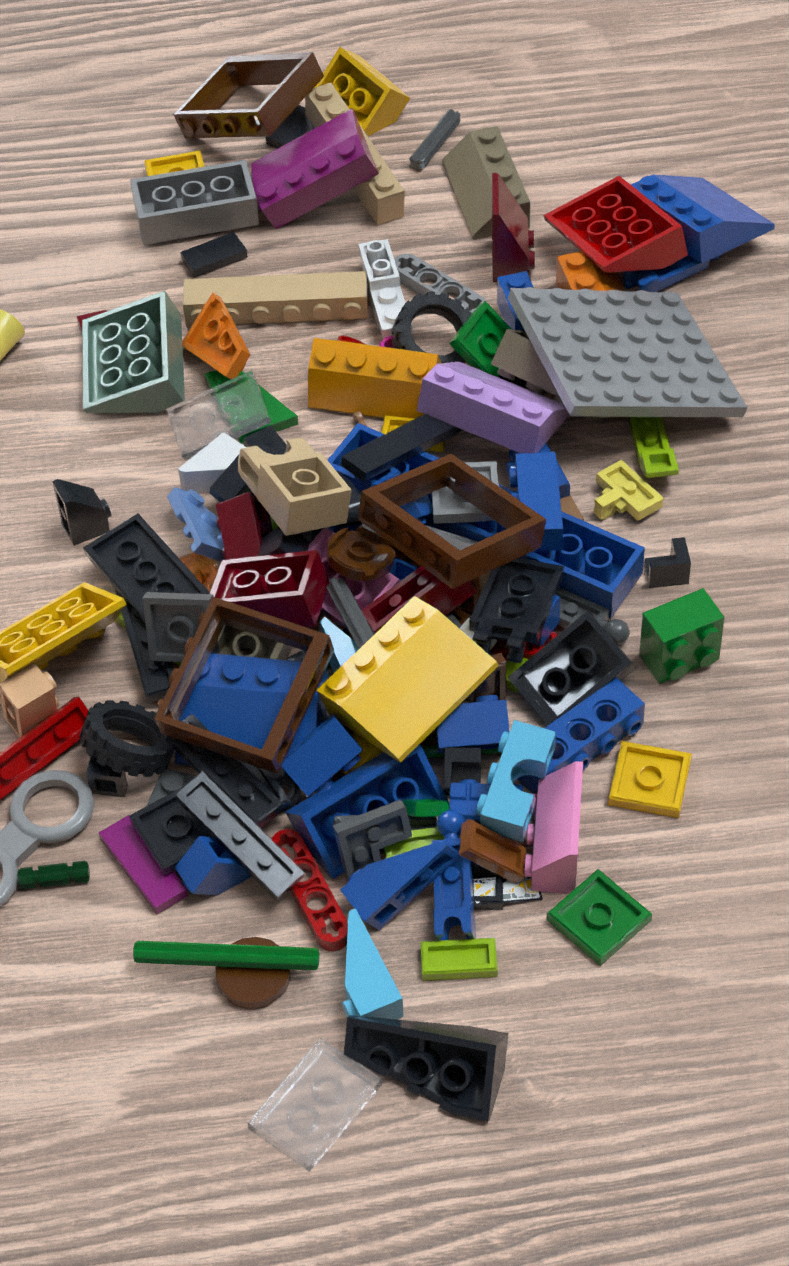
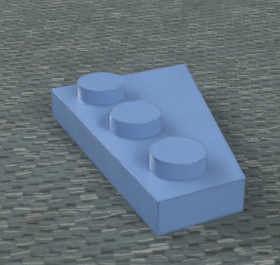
M174 487L167 498L176 517L186 524L183 528L185 536L194 539L191 545L193 553L221 562L224 560V545L222 534L216 522L217 516L208 511L203 505L205 500L199 493L191 489L185 491Z

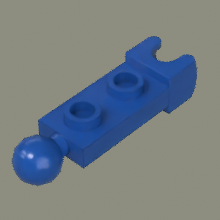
M722 254L713 259H710V261L719 259L722 256ZM687 255L676 261L673 265L663 269L624 271V287L630 289L638 286L639 290L658 292V290L709 267V260L701 264Z
M447 810L438 817L437 830L444 836L443 841L459 852L461 839L459 836L461 835V826L465 819L456 810ZM433 840L432 844L442 840ZM462 856L434 880V933L437 941L449 940V931L456 925L462 926V931L466 934L467 939H476L472 861Z

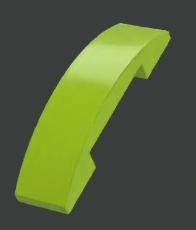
M628 417L636 456L644 476L652 478L679 475L674 449L669 446L662 417Z

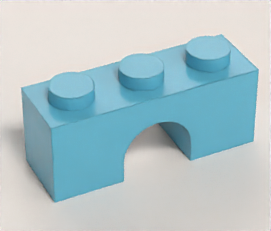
M514 720L510 732H503L498 752L502 753L499 763H492L487 778V783L491 784L487 795L481 794L476 808V815L480 816L481 825L504 837L523 842L534 811V795L520 791L513 785V782L525 775L545 779L555 750V731Z

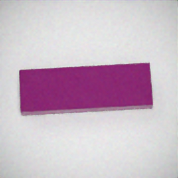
M129 815L99 832L100 840L156 914L188 896L186 887L173 871L164 876L131 824Z

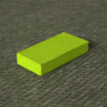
M495 938L420 942L422 981L498 977Z

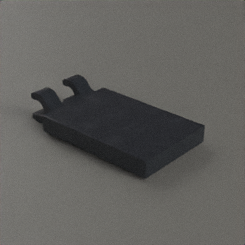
M517 558L490 571L469 620V630L474 631L473 641H476V644L486 653H489L492 639L507 641V648H510L507 661L521 663L526 642L537 644L564 577V566Z

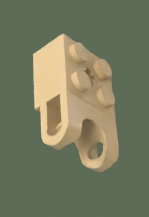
M299 437L286 440V452L282 455L266 453L258 446L240 449L238 472L241 478L286 536L347 523L352 490L321 452L315 453L305 439Z

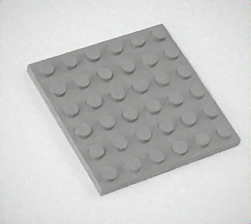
M532 287L511 288L508 300L570 416L744 417L748 408L678 293L671 291L646 292L643 290L632 292L618 290L596 291L590 289L564 290L561 288L535 289Z

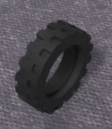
M433 291L427 292L423 296L418 294L411 301L408 300L395 319V324L392 328V335H394L392 340L393 347L425 352L416 345L410 330L412 320L419 315L437 314L442 316L458 332L470 317L471 312L468 308L464 309L461 306L462 302L457 298L455 300L449 298V294L441 292L438 295ZM456 350L447 355H438L441 363L461 362L465 364L466 362Z
M107 700L104 704L101 702L94 704L93 708L90 707L79 735L81 746L86 747V753L90 757L97 758L99 764L104 767L108 765L112 767L113 771L118 773L122 771L128 772L129 776L138 777V774H143L144 777H151L153 773L157 775L163 773L164 769L168 768L175 750L166 741L165 735L161 734L154 720L156 712H149L145 710V707L138 704L136 706L130 705L127 701L115 703L114 700ZM108 730L132 734L142 739L149 746L127 743L112 735Z

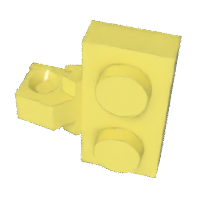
M622 460L596 474V483L603 491L601 496L594 500L593 513L601 520L614 515L616 511L619 513L627 511L639 521L663 507L664 498Z

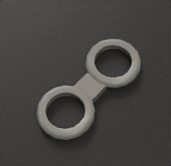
M59 770L37 773L22 782L12 795L9 807L11 821L0 831V866L4 872L0 883V907L7 903L16 890L18 867L41 846V843H56L70 839L82 831L92 818L95 801L91 788L81 777L68 771ZM50 786H61L72 790L79 797V806L73 817L65 823L54 827H42L30 822L25 816L24 811L27 801L40 789Z

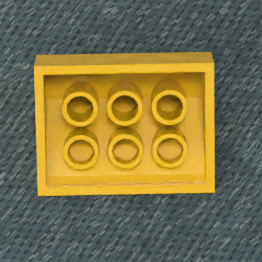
M84 582L0 631V683L33 663L40 670H43L48 666L50 660L57 656L70 654L76 650L77 644L87 638L93 639L103 634L106 630L105 627L114 623L127 605L124 598Z
M414 596L316 691L329 716L334 714L345 727L401 763L498 667V663L439 610Z

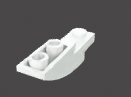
M388 239L373 240L358 244L363 271H366L367 291L377 329H380L383 339L394 336L392 335V328L396 317L405 304L389 241ZM412 323L410 325L411 334H413Z

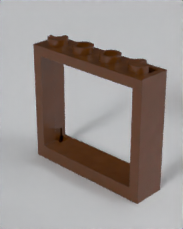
M313 52L228 56L173 115L185 138L269 137L321 81L324 75ZM279 84L257 109L218 110L239 86Z
M448 454L361 492L358 514L360 522L452 589L540 548L546 519L453 454ZM447 486L504 526L506 530L459 550L400 508V506Z
M213 597L205 614L201 613L199 616V627L194 638L190 637L185 645L184 658L180 667L175 668L170 676L169 689L165 698L160 699L157 703L159 709L154 720L161 734L278 774L334 653L330 635ZM225 624L307 652L262 749L179 721Z

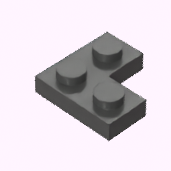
M401 800L332 825L347 883L349 877L354 872L363 869L368 864L381 860L379 849L412 837L406 806Z

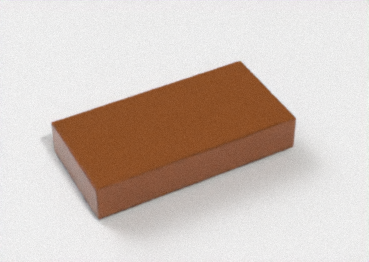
M471 819L462 823L460 856L515 884L524 879L525 847Z

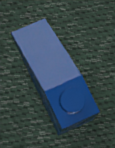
M442 840L368 864L363 869L354 872L349 877L348 883L340 890L354 909L356 908L364 922L381 930L456 861L460 855L456 849Z

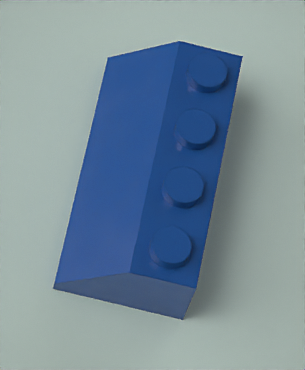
M419 744L401 763L385 752L379 754L285 813L294 830L302 836L312 857L327 875L334 879L344 872L332 826L336 816L361 815L395 801H403L405 799H436L447 801V803L449 801Z

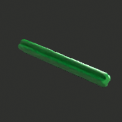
M140 940L136 941L133 947V959L136 963L317 970L320 962L319 949L311 947Z

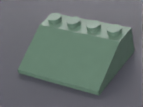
M166 291L82 320L83 410L86 413H158L185 403L181 314Z

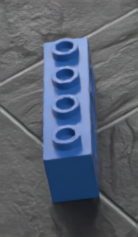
M616 677L546 726L544 729L556 732L555 750L552 756L556 760L551 759L546 776L575 761L583 762L584 771L593 759L600 754L609 753L616 746L617 742L627 735L632 736L637 733L644 723L645 703ZM525 775L517 779L531 793L538 794V780L541 778Z

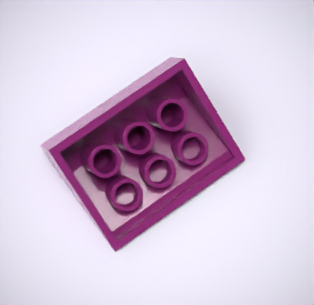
M353 109L342 113L251 163L253 187L259 206L276 229L379 174Z

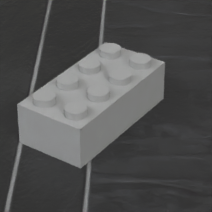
M246 160L130 179L133 202L143 245L259 225L257 198Z

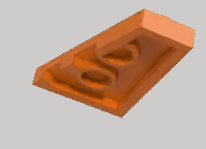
M212 292L183 339L182 345L224 376L235 381L239 373L244 369L251 354L222 298Z

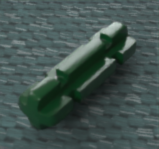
M85 860L72 862V866H68V863L38 866V870H33V867H24L18 869L17 879L20 889L35 888V884H40V887L70 884V880H74L75 883H81L90 880V868Z

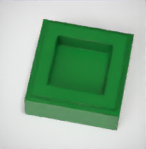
M405 799L402 801L406 806L407 814L414 817L440 816L442 812L449 810V803L442 800Z

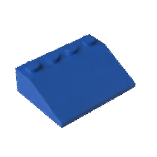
M653 174L631 184L682 226L687 253L701 264L775 229L773 222L704 178Z
M210 654L179 721H183L193 714L210 732L262 749L302 661ZM325 670V672H324V674H323V677H322V679H321V681H320V683H319V685H318V688H319L327 679H329L326 670ZM317 691L313 696L290 749L323 722L325 706ZM175 751V764L190 766Z

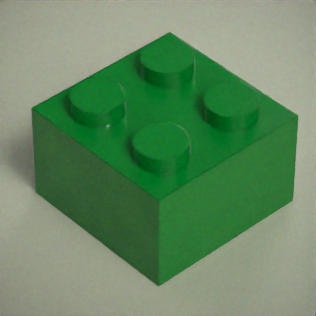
M704 588L643 612L639 656L659 684L671 679L677 680L697 668L708 667L720 658L725 617Z

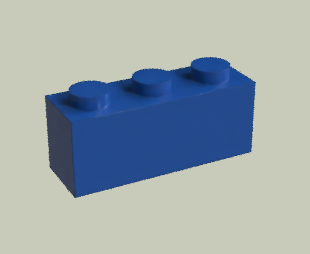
M556 452L515 454V468H509L510 488L516 487L517 493H511V495L546 519L542 545L532 552L561 551L563 544V522Z

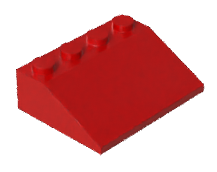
M617 176L543 215L547 223L604 272L663 269L688 255L682 226L621 176Z

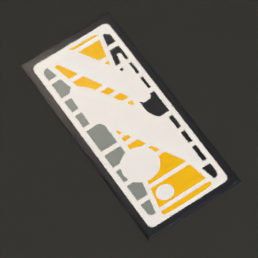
M524 874V879L516 884L503 878V903L543 900L541 891L531 890L532 877H525ZM496 875L474 877V896H496ZM474 901V906L487 905L479 903L478 901Z

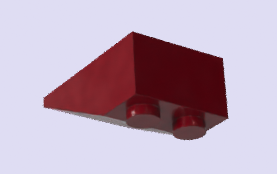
M492 173L493 282H497V277L524 271H527L529 275V269H535V251H529V248H534V230H528L527 216L500 175Z
M318 550L228 559L221 561L210 594H213L216 598L307 628L316 626L327 591L326 587L329 584V578Z

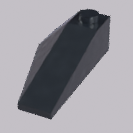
M349 1015L346 1024L344 1055L383 1077L388 1075L408 1087L407 1090L417 1096L422 1094L440 1104L439 1108L450 1114L489 1121L505 1071L509 1033L472 1026Z

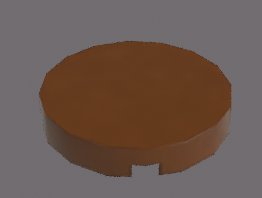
M357 527V531L348 532L349 528H345L331 536L326 550L327 561L333 570L344 577L363 581L375 580L388 574L394 565L395 550L393 551L391 548L392 544L375 532L364 527Z
M261 937L242 938L232 943L238 945L279 946L272 940ZM215 967L217 987L221 994L223 993L233 1005L246 1009L263 1008L272 1004L274 999L279 995L281 997L286 992L291 979L290 969Z

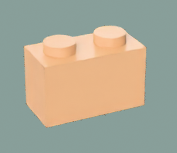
M35 663L0 683L4 719L19 738L55 712L59 706L55 696L57 685L47 671L42 673Z

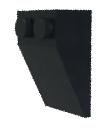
M587 610L508 676V679L548 726L616 677L622 681L637 667Z

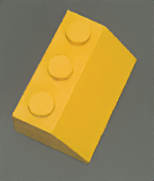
M342 47L338 48L323 72L324 77L315 86L318 87L332 83L349 110L353 109L357 120L367 136L395 123L410 100L408 95L361 56Z

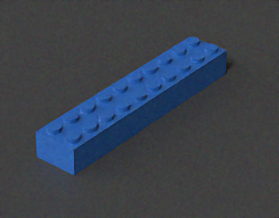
M357 423L328 458V462L337 472H341L344 477H348L361 493L366 488L355 479V475L340 465L342 456L384 434ZM423 451L394 467L403 474L439 458ZM499 484V487H501L509 494L517 493L516 491ZM430 493L428 497L432 504V493ZM562 512V550L530 552L519 558L564 566V577L560 588L609 609V618L611 619L643 574L645 547ZM433 514L425 518L426 526L478 542L506 530L504 526L496 521L434 524Z

